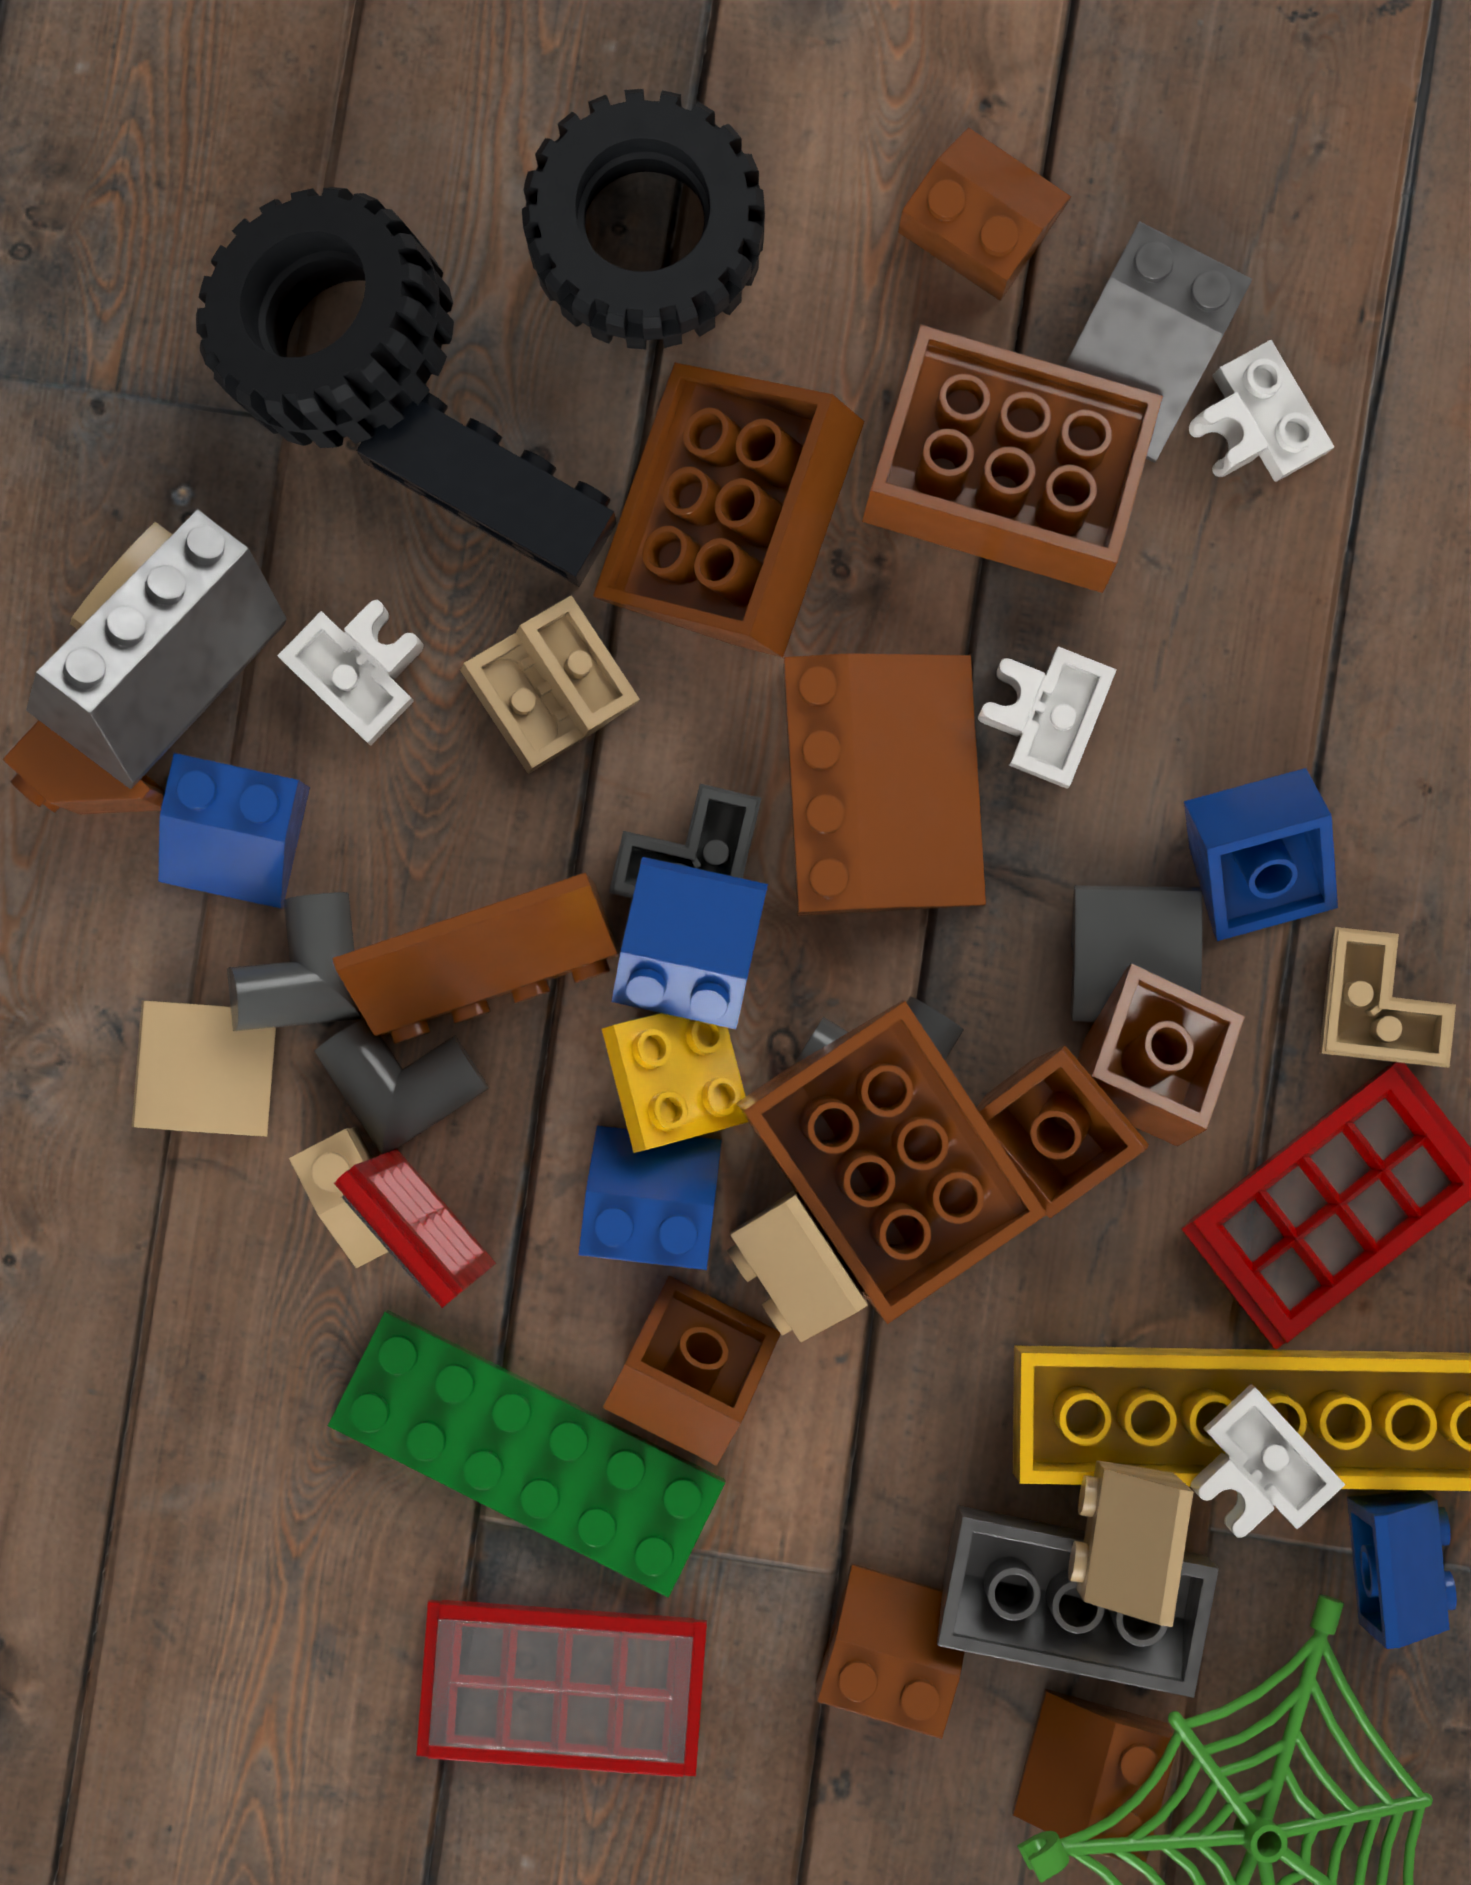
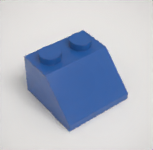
M174 753L160 811L158 882L283 909L310 787L297 779Z
M1306 768L1184 801L1189 849L1211 927L1217 941L1338 908L1332 815Z
M642 857L621 947L612 1002L737 1029L768 884Z
M597 1125L585 1194L579 1255L707 1270L722 1140L693 1137L633 1153L627 1129Z
M1423 1490L1347 1497L1359 1625L1386 1649L1401 1648L1450 1630L1448 1610L1456 1609L1457 1595L1453 1575L1450 1571H1444L1442 1546H1448L1451 1539L1450 1523L1445 1507H1438L1437 1499Z

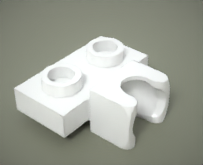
M1272 340L1221 366L1212 375L1225 399L1202 411L1189 425V433L1193 437H1201L1207 433L1216 432L1223 435L1227 440L1228 452L1224 458L1218 460L1212 467L1213 474L1217 477H1224L1250 463L1257 456H1260L1274 482H1277L1326 455L1334 448L1333 443Z
M378 599L371 601L344 628L345 632L320 611L277 655L370 746L414 702L393 679H396L422 652L424 644L413 633H405L393 644L385 645L379 643L378 633L388 621L389 613Z
M1059 646L1055 650L1046 675L1040 670L1015 660L1002 658L996 670V676L1000 681L1011 685L1015 689L1017 702L1010 706L988 702L982 707L978 720L1013 736H1021L1009 766L1068 789L1117 669Z
M1252 1384L1203 1428L1222 1448L1225 1454L1221 1453L1192 1480L1190 1485L1195 1493L1206 1501L1212 1500L1224 1490H1236V1505L1225 1516L1224 1521L1225 1525L1237 1538H1242L1251 1532L1274 1510V1506L1298 1529L1345 1486L1344 1482Z

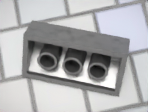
M197 509L36 672L26 711L129 789H132L285 625L287 618L249 548Z
M957 1505L944 1572L937 1637L938 1646L1194 1698L1219 1568L1206 1555L1184 1551L1173 1627L1161 1626L1086 1603L1082 1600L1076 1590L1077 1582L1069 1581L1068 1569L1073 1542H1084L1085 1531Z

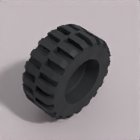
M644 89L624 90L626 102L610 105L606 95L588 102L590 115L580 120L576 113L571 112L558 123L560 137L556 141L549 138L544 139L535 153L538 167L536 170L527 172L523 188L526 199V207L522 208L523 229L533 269L537 272L540 286L550 301H556L560 305L562 316L575 327L584 323L590 327L592 337L608 344L612 341L613 336L626 339L627 348L646 350V340L663 339L664 348L682 344V334L695 330L700 337L715 328V317L722 311L730 315L741 303L742 290L745 285H752L759 268L760 251H763L765 223L764 192L759 186V171L752 154L743 153L742 138L730 124L723 125L721 128L715 124V111L700 102L694 105L692 111L682 107L681 94L662 90L660 101H648L644 99ZM655 172L671 176L687 185L698 196L703 208L704 228L700 241L683 259L663 269L643 272L619 268L596 254L586 235V212L595 196L612 181L632 173Z
M328 187L323 188L322 196H319L312 188L291 193V200L283 204L279 199H274L259 207L262 213L251 222L244 218L232 230L236 236L227 248L222 245L219 246L211 259V264L215 267L211 277L204 276L198 298L205 303V308H197L196 333L203 338L200 341V352L205 365L214 372L215 381L226 393L273 434L279 433L288 442L305 446L313 441L320 448H334L343 445L344 437H349L355 444L375 437L374 429L382 424H385L390 429L405 418L401 412L412 401L417 405L420 404L430 391L425 384L432 374L440 375L447 356L441 350L442 344H450L454 321L447 314L451 312L453 301L450 288L442 279L443 271L432 255L392 209H386L378 199L365 193H356L353 196L347 188ZM365 281L364 298L360 310L351 326L339 339L316 353L302 357H287L288 338L292 326L302 309L315 296L329 287L343 282Z

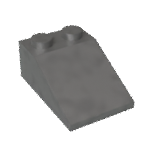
M1139 221L1064 367L1163 396L1146 459L1155 463L1228 328L1252 278Z

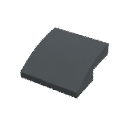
M1074 885L1071 931L1073 967L1070 1014L1072 1021L1095 1022L1124 971L1130 964L1141 967L1201 996L1202 890L1200 887Z

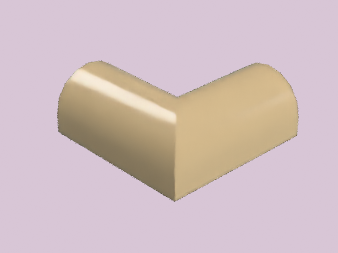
M1332 927L1320 1054L1449 1068L1456 1004L1392 997L1399 934Z

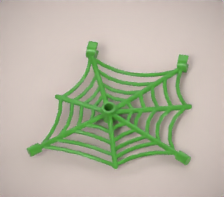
M1319 1594L1310 1627L1315 1629L1314 1634L1288 1663L1255 1689L1220 1708L1184 1719L1177 1711L1170 1712L1168 1722L1175 1731L1162 1757L1149 1778L1135 1794L1111 1815L1084 1830L1062 1839L1054 1831H1045L1017 1845L1028 1869L1034 1870L1039 1882L1042 1883L1062 1871L1069 1863V1856H1072L1098 1874L1108 1885H1123L1108 1868L1090 1856V1854L1113 1853L1143 1873L1152 1885H1167L1150 1865L1131 1853L1161 1850L1188 1873L1194 1885H1207L1196 1865L1177 1850L1197 1848L1216 1867L1225 1885H1248L1257 1864L1261 1885H1275L1272 1863L1279 1859L1295 1871L1283 1876L1276 1885H1292L1303 1878L1310 1881L1313 1885H1338L1336 1882L1341 1852L1353 1824L1369 1820L1358 1854L1354 1885H1364L1368 1858L1381 1817L1391 1815L1381 1845L1376 1885H1386L1392 1845L1404 1812L1414 1810L1405 1842L1403 1885H1414L1415 1847L1425 1808L1431 1806L1433 1798L1430 1794L1422 1791L1373 1727L1348 1684L1328 1642V1635H1335L1344 1602ZM1322 1655L1362 1730L1388 1766L1411 1793V1796L1392 1799L1362 1762L1338 1725L1316 1679ZM1306 1658L1298 1686L1269 1715L1236 1735L1203 1746L1191 1728L1224 1718L1259 1699L1290 1675ZM1311 1693L1328 1729L1349 1762L1381 1802L1358 1807L1326 1772L1310 1749L1300 1728ZM1291 1708L1282 1740L1251 1757L1219 1767L1210 1754L1242 1744L1272 1726ZM1181 1741H1183L1194 1758L1178 1788L1158 1813L1127 1837L1090 1839L1116 1825L1144 1800L1161 1779ZM1295 1744H1297L1301 1754L1317 1778L1345 1810L1323 1814L1303 1794L1289 1766ZM1277 1755L1270 1778L1254 1789L1238 1794L1226 1777L1252 1768ZM1202 1767L1211 1781L1195 1809L1170 1834L1146 1836L1162 1824L1189 1791L1197 1773ZM1284 1781H1286L1295 1801L1311 1816L1310 1818L1282 1824L1273 1822ZM1219 1791L1226 1800L1224 1806L1201 1831L1186 1833L1204 1815L1216 1792ZM1265 1794L1260 1810L1248 1808L1246 1802L1258 1799ZM1234 1811L1237 1818L1234 1822L1233 1830L1216 1831ZM1341 1826L1331 1848L1327 1876H1325L1310 1864L1311 1846L1318 1831ZM1305 1834L1301 1842L1299 1856L1287 1847V1838ZM1242 1845L1246 1849L1235 1879L1225 1861L1211 1847Z

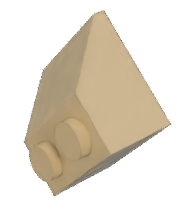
M794 1190L730 1231V1235L736 1245L728 1249L727 1252L747 1283L758 1276L771 1296L770 1299L762 1303V1306L782 1336L793 1330L799 1341L803 1342L868 1306L862 1293Z
M1096 1460L1094 1477L1086 1475L1083 1477L1078 1512L1079 1515L1088 1516L1084 1542H1073L1069 1560L1068 1579L1069 1581L1077 1582L1076 1590L1084 1602L1157 1625L1173 1627L1193 1499V1491L1177 1475L1172 1472Z

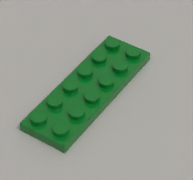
M389 1310L384 1312L328 1424V1427L669 1598L726 1482V1479Z

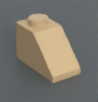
M357 1127L346 1128L290 1157L289 1160L318 1216L355 1268H358L391 1251V1249L334 1184L337 1181L336 1179L345 1171L358 1163L372 1158Z

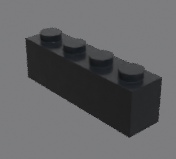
M429 392L419 405L412 401L401 412L405 417L390 429L385 424L375 428V437L364 440L359 445L356 451L364 464L578 587L582 584L617 524L614 511L608 508L611 499L604 493L582 481H578L575 488L555 478L553 475L557 469L550 462L529 450H524L519 457L501 447L499 443L502 440V436L475 419L470 418L466 426L446 415L445 412L448 406Z

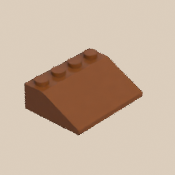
M920 324L870 489L862 522L1103 593L1118 563L1163 396Z
M674 362L593 597L731 645L783 658L865 421L833 394Z
M845 653L784 657L783 674L797 916L985 906L986 896L971 655Z
M585 872L332 959L338 975L374 1036L391 1034L394 1044L430 1033L427 1021L451 1013L454 1024L487 1014L491 1012L487 1001L511 993L514 1003H519L550 992L548 980L571 973L574 983H578L608 973L611 970L607 960L619 957L620 955L597 886Z
M904 1000L790 1066L736 1103L875 1311L887 1324L1047 1215Z

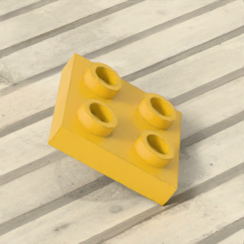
M660 1013L602 1028L633 1153L748 1123V1120L736 1104L746 1096L727 1027Z

